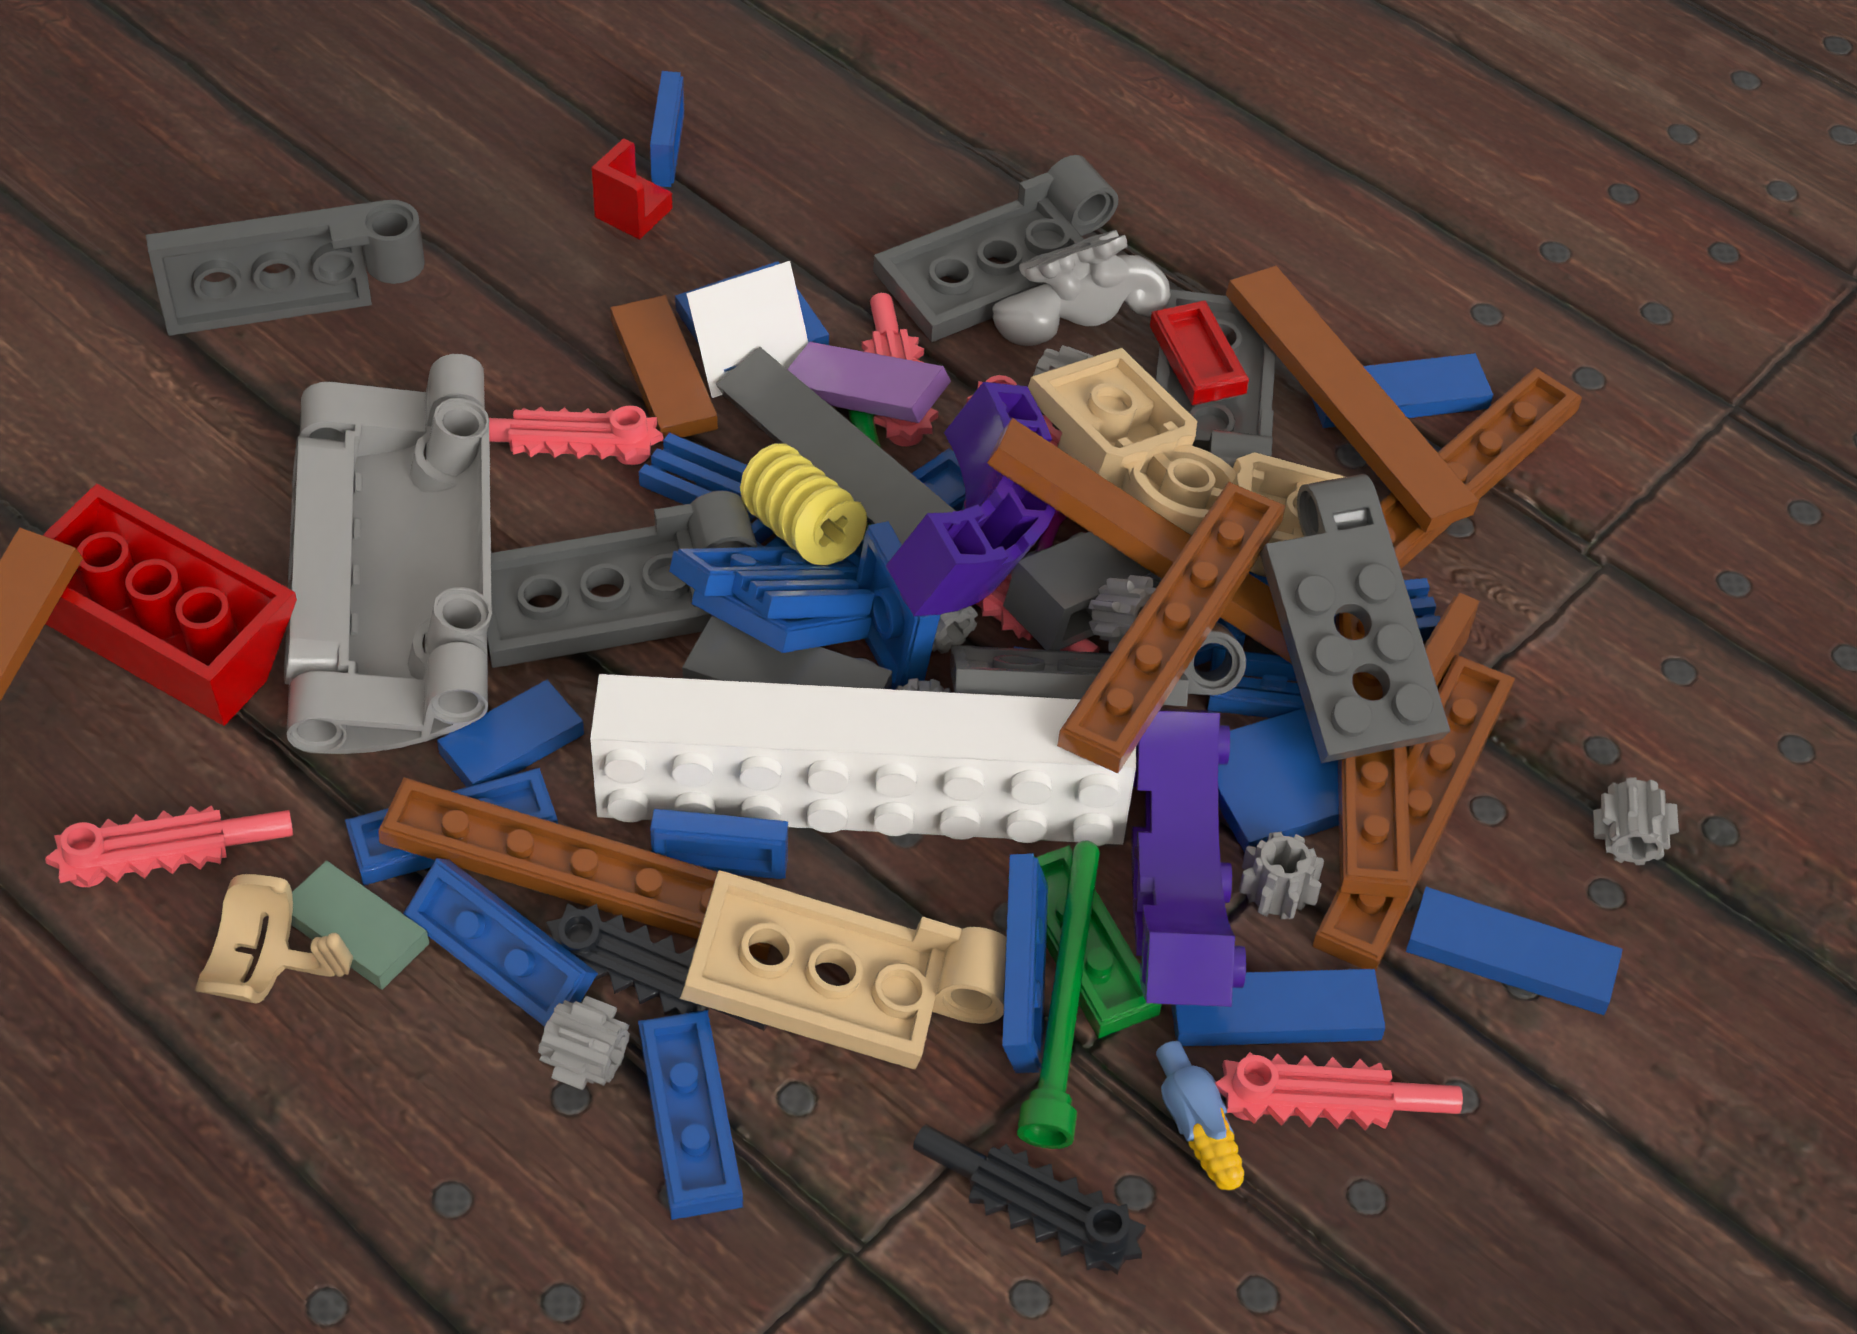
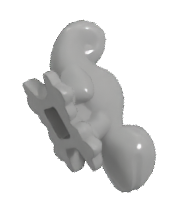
M1117 230L1089 237L1069 247L1035 256L1031 260L1021 263L1019 268L1024 277L1029 281L1045 284L995 303L992 307V318L1002 337L1021 346H1034L1047 342L1056 335L1060 318L1083 326H1097L1111 320L1118 313L1124 301L1136 314L1151 317L1152 311L1167 308L1171 296L1169 281L1152 261L1140 255H1116L1127 247V239L1125 235L1119 236Z

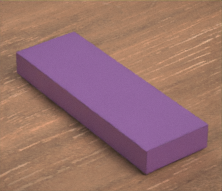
M809 342L787 369L830 406L919 423L951 382L944 366Z

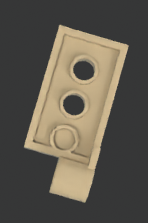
M719 870L680 999L916 1069L923 1054L932 1012L964 1022L978 1024L990 1023L1002 1017L1004 1014L1007 937L987 928L967 927L962 929L926 917L921 918L917 929L914 930ZM760 942L769 943L781 952L784 961L777 965L762 964L753 958L749 951V946ZM821 963L837 964L847 972L850 982L841 986L828 984L819 977L815 966Z

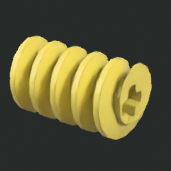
M786 443L772 444L765 447L749 461L743 472L740 484L741 499L747 510L759 518L761 523L769 527L776 536L783 539L790 548L796 550L803 559L814 565L828 566L844 560L855 552L863 540L867 527V515L861 502L854 501L848 491L839 487L837 482L827 477L821 469L813 466L810 460L801 456L795 448Z

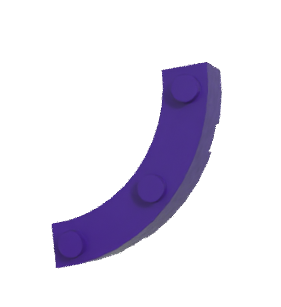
M983 382L944 432L961 469L965 486L966 509L947 513H927L886 564V568L900 591L903 602L909 607L913 616L940 615L960 611L979 603L989 596L1044 533L1055 514L1056 509L1002 475L987 463L1001 432L1012 418L1050 442L1052 440L1041 410L1027 386Z
M1161 708L1136 746V771L1133 787H1137V790L1145 791V827L1132 826V896L1136 956H1142L1139 979L1146 1003L1232 1007L1233 988H1243L1245 983V947L1235 946V935L1231 930L1225 903H1229L1231 898L1232 867L1231 863L1220 862L1218 765H1227L1229 761L1230 728L1229 726L1220 725V713L1215 711Z

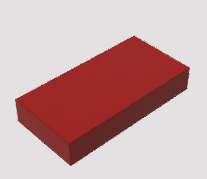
M1206 300L1151 312L1150 328L1192 406L1247 394L1249 378Z

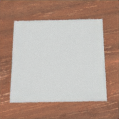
M790 261L686 293L712 398L723 395L716 383L732 371L729 370L724 373V369L739 365L759 347L788 369L808 344Z

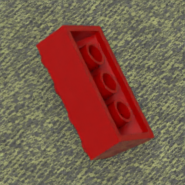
M97 483L42 535L75 547L83 557L45 623L49 627L222 726H225L266 683L297 601L296 594L291 589Z

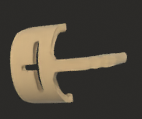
M237 875L229 883L223 901L217 938L210 958L199 975L195 991L256 1004L264 1000L277 976L285 968L331 977L336 975L341 977L344 974H349L353 955L337 933L315 937L311 942L312 953L291 950L288 940L292 923L293 898L288 881L265 875ZM268 916L267 932L258 963L249 981L243 983L254 957L252 954L237 952L236 949L238 947L257 949L263 919Z

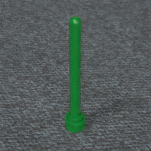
M1087 840L1079 842L1073 849L1038 1089L1031 1091L1029 1099L1021 1104L1017 1135L1022 1141L1036 1147L1060 1149L1070 1146L1074 1141L1077 1111L1071 1106L1072 1098L1066 1093L1100 855L1097 845Z

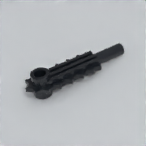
M567 904L562 918L546 922L555 941L598 973L594 981L606 975L610 976L614 994L633 986L636 989L639 1005L652 998L659 997L664 1015L675 1010L679 1014L698 1012L701 1005L680 999L695 947L681 954L676 953L672 935L657 943H652L647 925L628 933L625 930L622 914L607 922H602L597 904L585 910L577 909ZM716 1010L720 1013L728 1015L732 1018H735L739 1021H742L763 1031L768 1026L766 1024H762L756 1021H752L733 1014Z
M925 1124L918 1132L913 1143V1150L969 1179V1203L984 1204L985 1216L1004 1211L1008 1213L1010 1229L1026 1224L1032 1226L1036 1243L1050 1238L1058 1240L1061 1257L1077 1251L1084 1254L1086 1271L1097 1268L1103 1271L1111 1270L1118 1275L1126 1260L1142 1259V1251L1137 1241L1146 1231V1225L1129 1218L1127 1204L1118 1206L1112 1203H1104L1102 1190L1083 1195L1079 1192L1077 1177L1062 1182L1055 1180L1052 1164L1036 1169L1029 1166L1027 1150L1014 1154L1009 1146L1005 1144L1000 1149L992 1146L988 1156L928 1124Z

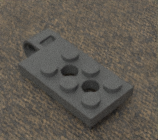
M1067 156L1053 165L1047 173L1019 183L1018 200L875 254L873 272L932 343L991 319L993 316L992 307L995 303L1045 284L1029 281L1021 274L1019 265L1031 260L1035 256L1066 248L1085 240L1082 237L1083 235L1099 229L1113 216L1118 206V194L1083 156ZM994 257L1000 261L1009 263L996 264L990 262L987 259ZM947 276L953 280H958L961 282L947 283L940 280L939 278Z
M383 200L146 235L148 253L168 336L372 305L367 271L378 281L396 284L415 278L421 273L425 265L418 212L410 204L399 200ZM277 263L289 266L288 269L280 273H267L263 271L265 267ZM215 272L231 275L220 282H209L204 279L205 276Z
M1170 289L1171 296L1167 308L1206 300L1249 378L1247 394L1192 406L1159 345L1156 381L1197 420L1196 437L1192 446L1216 455L1232 468L1237 458L1254 452L1271 457L1274 415L1272 400L1276 354L1227 296Z
M1366 474L1301 485L1297 495V512L1304 537L1267 543L1259 554L1321 763L1443 739L1450 732V727L1373 482ZM1338 613H1350L1356 616L1364 626V638L1350 640L1343 637L1335 627L1334 616ZM1366 672L1375 676L1383 689L1382 699L1371 701L1358 695L1352 684L1353 674Z
M713 491L696 498L690 504L654 509L655 526L491 553L492 615L487 631V647L492 668L703 632L711 618V614L691 604L694 589L669 572L673 551L696 548L758 547L749 515L741 496L730 491ZM603 584L615 585L621 590L610 597H599L590 592L593 588ZM538 595H552L559 600L554 605L545 608L534 607L528 603Z
M1216 622L1202 646L1209 643L1223 645L1225 647V657L1222 664L1215 670L1203 672L1194 668L1193 658L1163 705L1187 706L1188 694L1220 695L1232 690L1241 681L1246 669V656L1240 643L1225 626ZM951 645L950 673L955 693L1081 700L1112 653Z

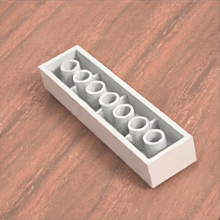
M599 674L590 738L597 817L615 818L623 822H637L640 820H652L653 810L663 809L788 821V827L813 828L827 833L853 830L880 832L889 836H901L910 833L946 835L953 839H969L972 837L1006 838L1022 843H1032L1039 840L1079 843L1087 840L1095 843L1097 846L1104 844L1123 845L1136 771V747L1119 773H1115L1058 747L1059 731L1080 699Z

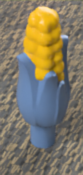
M1179 1041L1165 1043L1156 1051L1157 1059L1167 1077L1161 1086L1163 1102L1175 1120L1179 1133L1184 1134L1189 1147L1194 1150L1195 1157L1201 1161V1167L1207 1172L1208 1177L1221 1190H1235L1243 1183L1244 1170L1242 1159L1237 1154L1238 1146L1234 1141L1233 1130L1225 1116L1227 1107L1221 1099L1219 1089L1215 1084L1216 1081L1206 1069L1191 1065Z

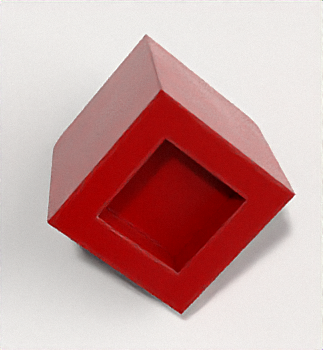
M625 138L622 139L591 167L595 218L640 240L673 209L671 191L636 175L635 144Z

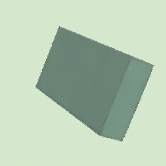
M327 860L292 892L293 913L291 925L311 940L315 937L328 936L331 933L339 934L353 955L350 968L381 990L429 945L427 930Z

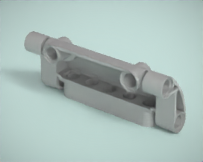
M449 354L436 360L430 369L426 392L338 382H319L309 386L302 394L300 436L297 437L293 467L288 588L295 592L297 601L286 628L284 684L289 685L287 738L294 747L302 751L350 754L406 747L426 742L463 728L482 718L488 710L487 631L492 615L490 421L488 413L485 411L484 368L479 361L471 356Z

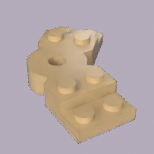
M1123 348L1032 376L1028 385L1041 412L1062 432L1058 444L1059 449L1190 535H1193L1229 481L1286 505L1283 521L1268 543L1304 537L1297 512V495L1301 485L1345 477L1255 452L1237 458L1232 468L1216 455L1192 446L1196 437L1197 420ZM1259 556L1250 572L1266 577L1262 560Z

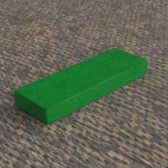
M1070 845L1035 857L1038 858L1048 884L1046 948L1055 963L1057 962L1073 854ZM1095 890L1079 1006L1099 1039L1159 1016L1162 1004L1146 1003L1139 979L1140 964Z

